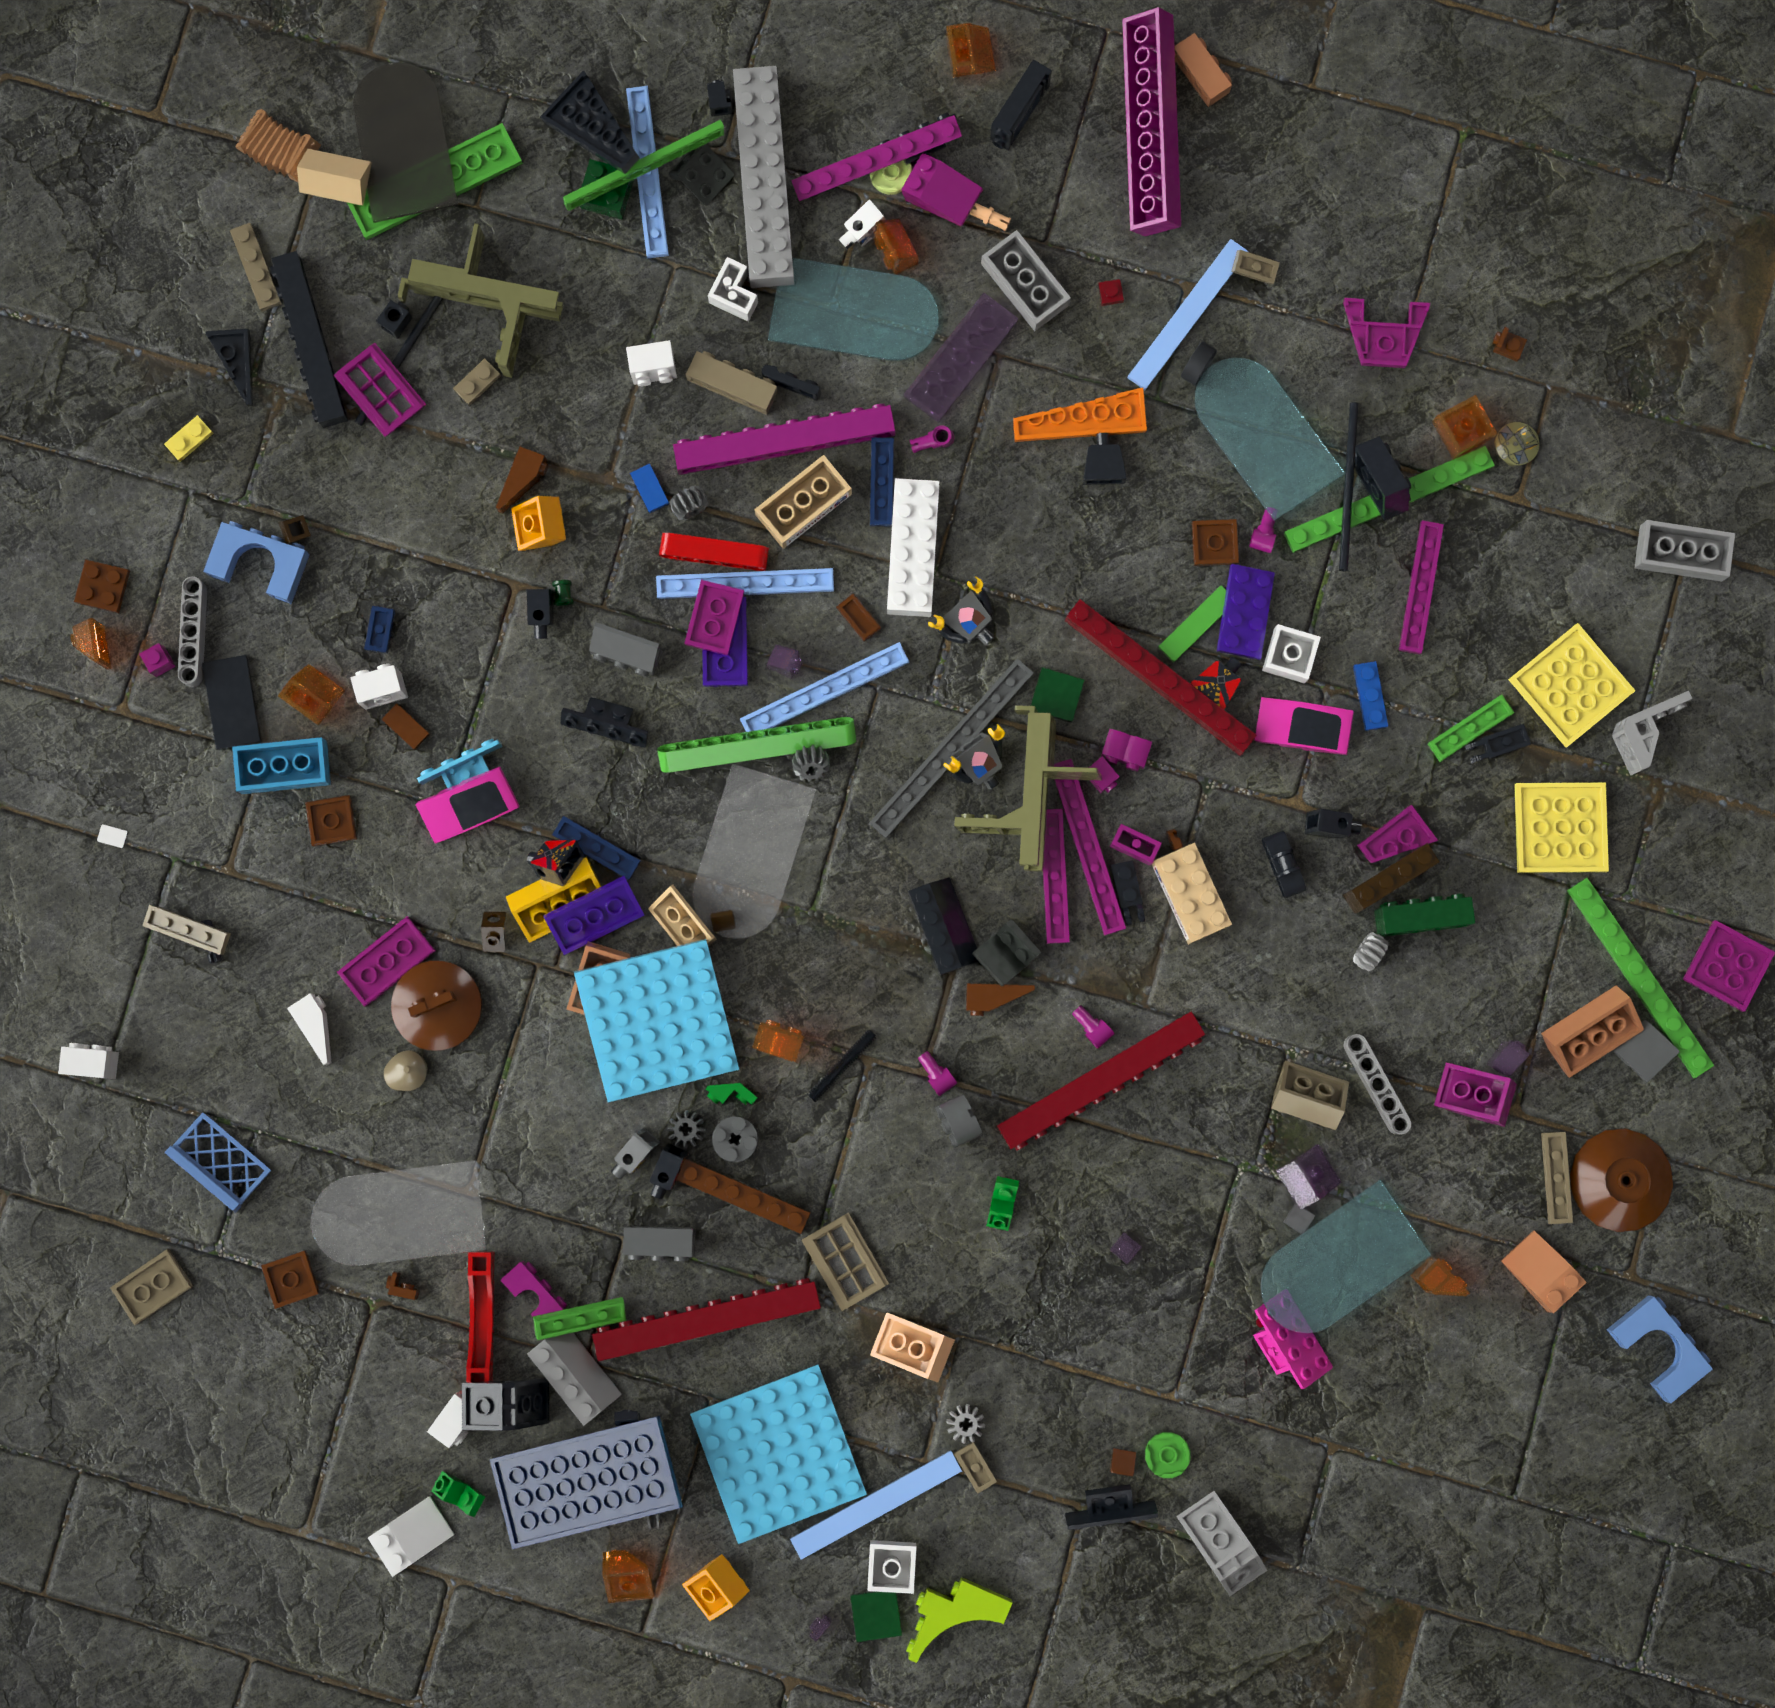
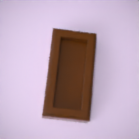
M854 593L836 606V609L863 642L881 629V626Z
M398 704L381 719L414 750L430 735Z

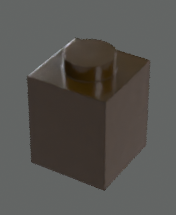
M304 515L279 523L286 544L311 536Z

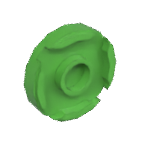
M1161 1432L1154 1435L1148 1441L1145 1448V1460L1148 1468L1154 1474L1162 1478H1174L1181 1475L1189 1465L1190 1449L1187 1442L1180 1435L1173 1432Z

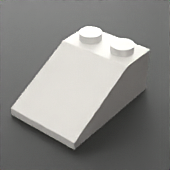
M429 1496L373 1533L368 1539L393 1577L455 1534L431 1496Z

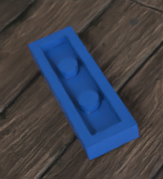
M1376 661L1354 665L1353 669L1365 731L1387 728L1388 722Z

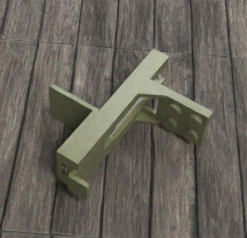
M475 223L464 269L412 259L408 278H401L398 298L400 302L406 303L408 290L411 289L417 294L432 297L440 296L447 300L503 310L507 324L506 328L501 330L500 341H502L501 350L498 349L496 352L495 362L498 363V368H500L503 376L512 378L526 315L560 322L564 305L563 302H558L559 292L477 276L485 236L480 225Z
M1015 706L1017 714L1028 715L1023 806L1000 819H997L996 815H984L983 818H975L973 814H961V817H955L954 826L961 833L1021 835L1020 866H1024L1025 871H1043L1049 779L1102 780V775L1097 768L1054 767L1055 719L1051 713H1038L1035 706Z

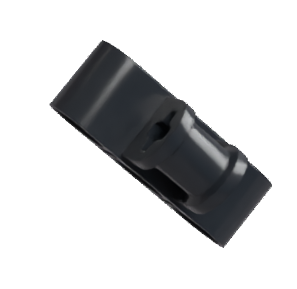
M1282 830L1263 837L1262 844L1283 897L1286 899L1306 891L1300 867L1296 862L1293 854L1294 851L1289 844L1285 832Z

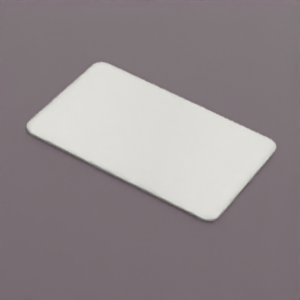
M101 825L97 841L123 848L127 831Z

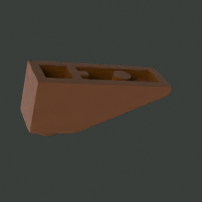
M519 447L496 505L499 513L503 514L540 480L541 475L544 476L546 474L548 463H546L547 460L544 455Z
M967 983L966 1012H970V1016H984V1012H990L1033 992L1035 985L1001 986L1000 984Z

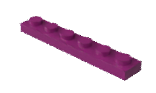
M1423 520L1420 522L1399 651L1422 654L1444 524Z
M1047 809L1043 884L1047 944L1070 942L1062 809Z

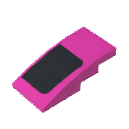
M1261 697L1256 728L1257 736L1254 741L1277 744L1282 747L1300 748L1305 751L1347 755L1354 711L1318 704Z
M501 767L463 780L460 784L444 789L438 794L420 800L415 804L435 844L478 827L519 807Z

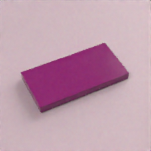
M407 916L337 971V973L361 1004L367 1007L396 984L407 971L421 964L436 950L409 916Z

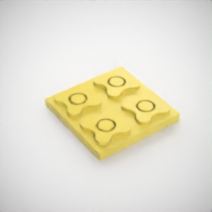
M1578 623L1508 679L1565 747L1572 744L1635 692L1634 688Z
M1606 783L1515 784L1517 873L1609 871Z

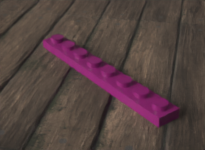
M953 115L791 181L798 200L802 201L960 138L962 133L956 117Z
M1068 759L1054 764V767H1074L1072 759ZM1054 779L1103 934L1105 936L1124 930L1126 926L1079 780Z

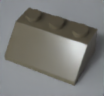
M1285 1060L1274 1092L1271 1109L1336 1130L1345 1112L1349 1082Z

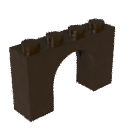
M1426 843L1385 870L1348 891L1343 897L1354 914L1440 861L1429 844Z

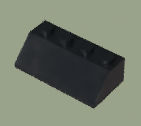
M950 877L909 890L908 895L939 975L943 976L979 962L973 955L977 946Z

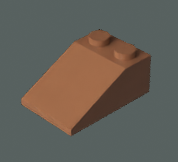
M587 941L579 970L630 958V954ZM575 979L567 1010L585 1015Z
M1534 1230L1501 1260L1542 1307L1550 1313H1555L1587 1283Z

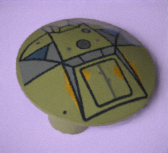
M1521 422L1509 423L1502 427L1494 441L1498 455L1509 466L1529 463L1534 459L1539 450L1537 433L1532 427Z

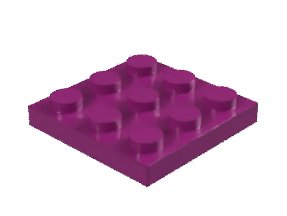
M1714 920L1683 980L1744 1012L1775 952Z

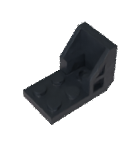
M545 1377L520 1381L462 1383V1430L507 1431L549 1423V1381Z

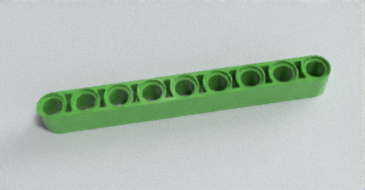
M841 717L670 743L658 747L657 752L661 771L668 773L794 754L796 750H802L803 746L810 748L814 745L815 748L822 747V749L854 744L857 738L854 719L851 717Z

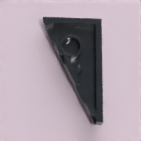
M249 329L206 331V336L213 345L246 405L253 406Z

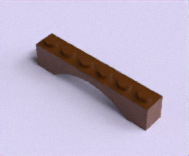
M689 1159L684 1160L676 1180L800 1234H802L811 1213Z

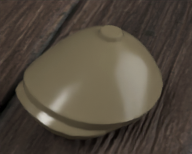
M414 1051L400 1052L385 1066L384 1079L387 1085L394 1090L411 1091L417 1089L426 1079L427 1064Z

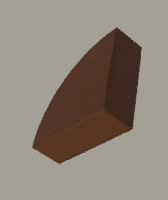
M1175 829L1166 831L1172 851L1175 852L1183 848L1181 839L1177 836V831Z

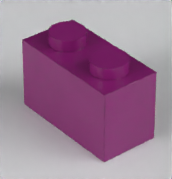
M1120 824L1110 847L1150 866L1162 843Z

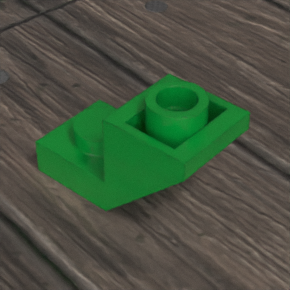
M741 1083L709 1085L706 1088L709 1092L707 1097L716 1104L719 1101L724 1104L734 1091L738 1093L735 1097L745 1105L748 1102L753 1105L758 1099Z
M997 1176L986 1226L1009 1230L1019 1186L1018 1180Z
M444 1471L441 1472L431 1491L442 1501L456 1505L472 1517L476 1516L485 1499V1496L473 1486Z

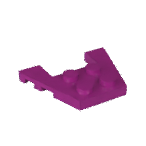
M1344 298L1343 305L1361 366L1405 368L1424 323L1430 303L1410 302L1408 324L1363 321L1364 299Z

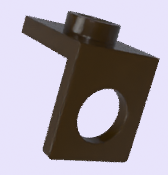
M484 912L481 924L483 952H505L504 925L506 912ZM492 917L500 918L497 922L488 921Z

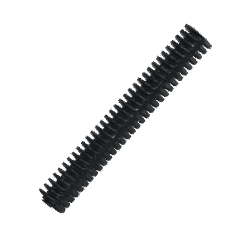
M867 1030L846 1052V1055L844 1054V1057L842 1056V1059L838 1060V1063L826 1073L825 1077L807 1095L816 1103V1100L836 1082L841 1073L843 1074V1071L845 1072V1069L847 1070V1067L861 1055L860 1053L867 1049L866 1047L870 1045V1042L874 1041L873 1038L876 1039V1035L871 1030Z

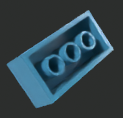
M322 737L232 747L236 791L241 794L331 785L327 741Z

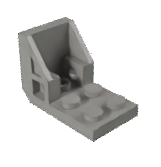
M1689 691L1631 715L1615 725L1612 737L1630 776L1651 766L1659 736V731L1654 721L1666 716V711L1670 715L1687 707L1686 702L1692 699Z
M1215 1491L1176 1516L1229 1596L1267 1571L1252 1544Z

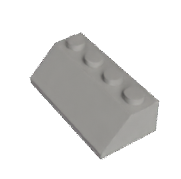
M574 1333L546 1338L527 1353L583 1426L622 1395Z

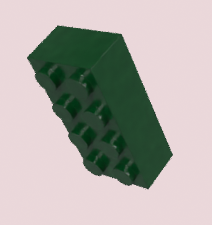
M1462 893L1446 897V900H1443L1442 896L1430 897L1421 903L1420 899L1406 900V902H1402V905H1398L1397 901L1386 902L1374 911L1377 935L1385 937L1475 924L1472 897H1465V894Z

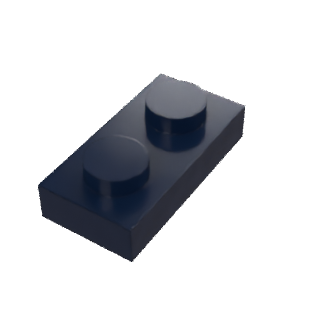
M372 606L364 647L366 651L388 654L395 615L394 609Z

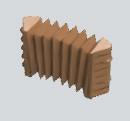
M262 109L257 110L256 115L250 119L249 126L245 129L246 132L240 136L239 143L235 147L244 154H248L256 163L259 162L262 167L266 166L269 171L274 169L276 174L281 172L284 177L288 174L291 180L298 182L297 166L307 149L318 151L321 145L308 134L301 136L299 131L297 133L294 130L290 132L288 127L284 129L283 125H279L277 121H274L272 116L269 117L266 111Z

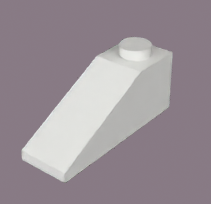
M310 993L287 1009L323 1065H329L332 1061L327 1013L324 1010L326 1005L319 995L315 996V994Z

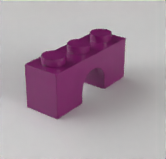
M521 1261L500 1280L515 1297L519 1296L524 1290H533L537 1293L539 1305L531 1313L532 1317L565 1310L568 1306L562 1297H555L550 1291L553 1289L552 1286L544 1278L542 1280L539 1279L535 1274L538 1272L537 1269L529 1261L527 1263Z

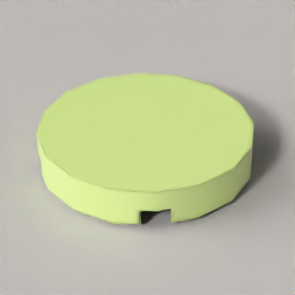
M904 160L870 173V180L879 192L887 195L898 194L902 192L901 189L912 172V165H905Z

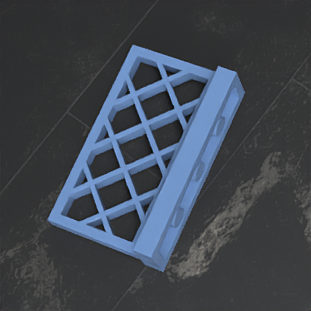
M204 1113L193 1122L173 1146H170L164 1152L234 1213L242 1207L243 1202L271 1172L266 1165ZM203 1120L210 1124L211 1134L198 1135L197 1127ZM214 1128L219 1132L218 1134H214ZM224 1136L228 1141V1149L215 1150L214 1137ZM211 1138L212 1150L198 1151V1139ZM187 1139H195V1151L185 1152L179 1146ZM231 1143L237 1148H231ZM242 1151L245 1155V1163L232 1164L231 1152ZM228 1152L229 1164L215 1165V1153ZM212 1153V1166L202 1167L199 1164V1154ZM189 1155H195L196 1161ZM248 1157L253 1161L252 1163H248ZM258 1165L264 1170L258 1178L249 1179L248 1166ZM245 1166L246 1179L233 1180L232 1167ZM229 1168V1180L219 1181L216 1179V1169ZM212 1169L213 1175L209 1173L207 1170ZM246 1182V1192L239 1198L233 1193V1183ZM223 1184H230V1190Z

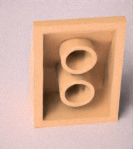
M886 1313L870 1355L929 1380L939 1382L955 1340Z

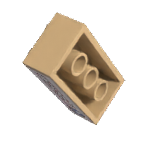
M823 455L754 509L755 515L784 549L851 496L852 488Z
M1195 843L1153 861V869L1188 945L1232 925Z

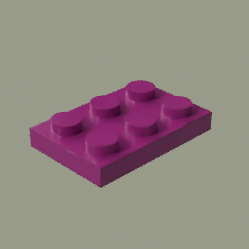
M701 580L684 644L728 656L745 591Z

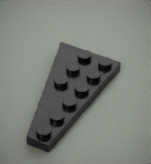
M584 70L540 116L544 123L624 174L640 159Z

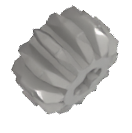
M1369 933L1360 943L1354 954L1353 962L1361 969L1367 971L1374 970L1388 949V941L1379 934Z
M966 1404L965 1411H962L961 1406L957 1405L958 1414L952 1410L949 1412L955 1419L946 1420L947 1424L954 1425L947 1429L948 1433L957 1431L953 1439L957 1440L962 1435L961 1441L963 1444L966 1443V1436H969L971 1442H975L972 1434L975 1433L979 1437L982 1436V1433L977 1428H985V1424L978 1423L977 1421L982 1420L984 1416L983 1414L975 1416L979 1410L977 1407L973 1408L972 1412H969L970 1404ZM964 1418H969V1422H972V1425L967 1426V1429H962V1425L959 1426V1423L963 1422Z

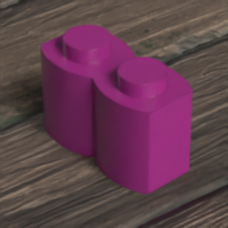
M1109 729L1101 756L1110 764L1117 765L1120 762L1126 764L1127 769L1138 771L1145 767L1152 742Z

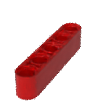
M662 533L659 556L667 559L755 571H766L769 548L766 546L674 533Z

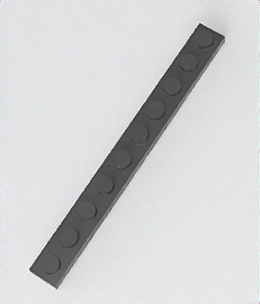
M1016 659L869 824L886 839L948 770L943 765L944 763L948 765L951 763L948 757L980 734L1034 673L1019 659Z

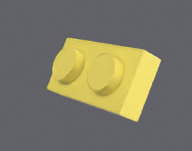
M197 415L165 442L164 445L181 462L214 433Z

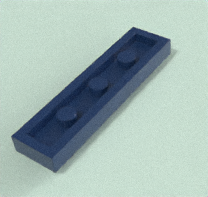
M872 438L870 526L892 527L894 438Z
M565 816L562 817L552 836L559 840H577L586 856L617 874L625 876L629 881L641 862Z

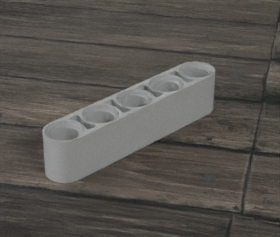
M193 576L186 578L182 584L178 678L182 683L192 688L199 686L203 680L202 663H204L207 587L200 579ZM199 584L198 591L191 593L192 585ZM197 605V613L194 615H190V608L192 606ZM196 627L197 633L195 636L189 637V630ZM191 649H195L196 655L192 659H188V652ZM194 671L195 677L191 681H187L186 675L188 672Z
M1360 1034L1348 1036L1344 1041V1049L1387 1128L1393 1134H1406L1411 1128L1410 1118L1367 1040ZM1353 1038L1360 1041L1358 1051H1354L1350 1046ZM1364 1058L1371 1061V1068L1368 1071H1365L1361 1066ZM1375 1078L1382 1081V1088L1379 1091H1376L1372 1086ZM1386 1098L1393 1101V1108L1390 1111H1387L1383 1106ZM1397 1118L1404 1121V1128L1401 1131H1398L1394 1126Z

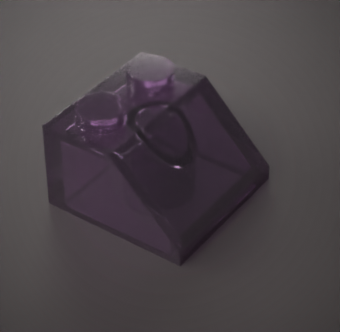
M1318 1144L1277 1170L1281 1181L1285 1184L1300 1210L1319 1201L1341 1184L1340 1179Z

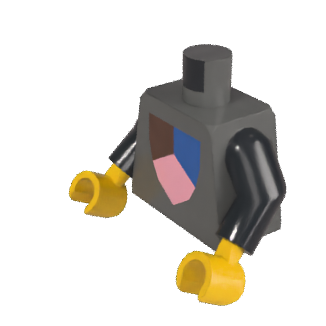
M975 576L977 579L975 586L971 582H967V586L974 590V593L970 591L944 617L933 615L937 618V623L928 622V625L937 629L948 641L971 644L978 638L986 646L995 637L987 629L992 623L993 611L990 598L983 588V581Z
M997 724L995 731L991 728L988 729L991 738L989 735L981 732L948 757L951 763L949 765L944 763L943 765L950 771L954 779L966 784L974 783L979 785L984 782L988 789H992L999 784L994 773L1002 768V738L1005 735V731L999 724Z

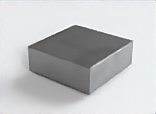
M1295 1203L1283 1222L1303 1235L1315 1215Z

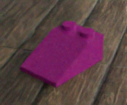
M922 153L901 191L907 202L962 227L983 188L942 161Z
M1446 1063L1434 1106L1505 1127L1517 1084L1511 1078Z

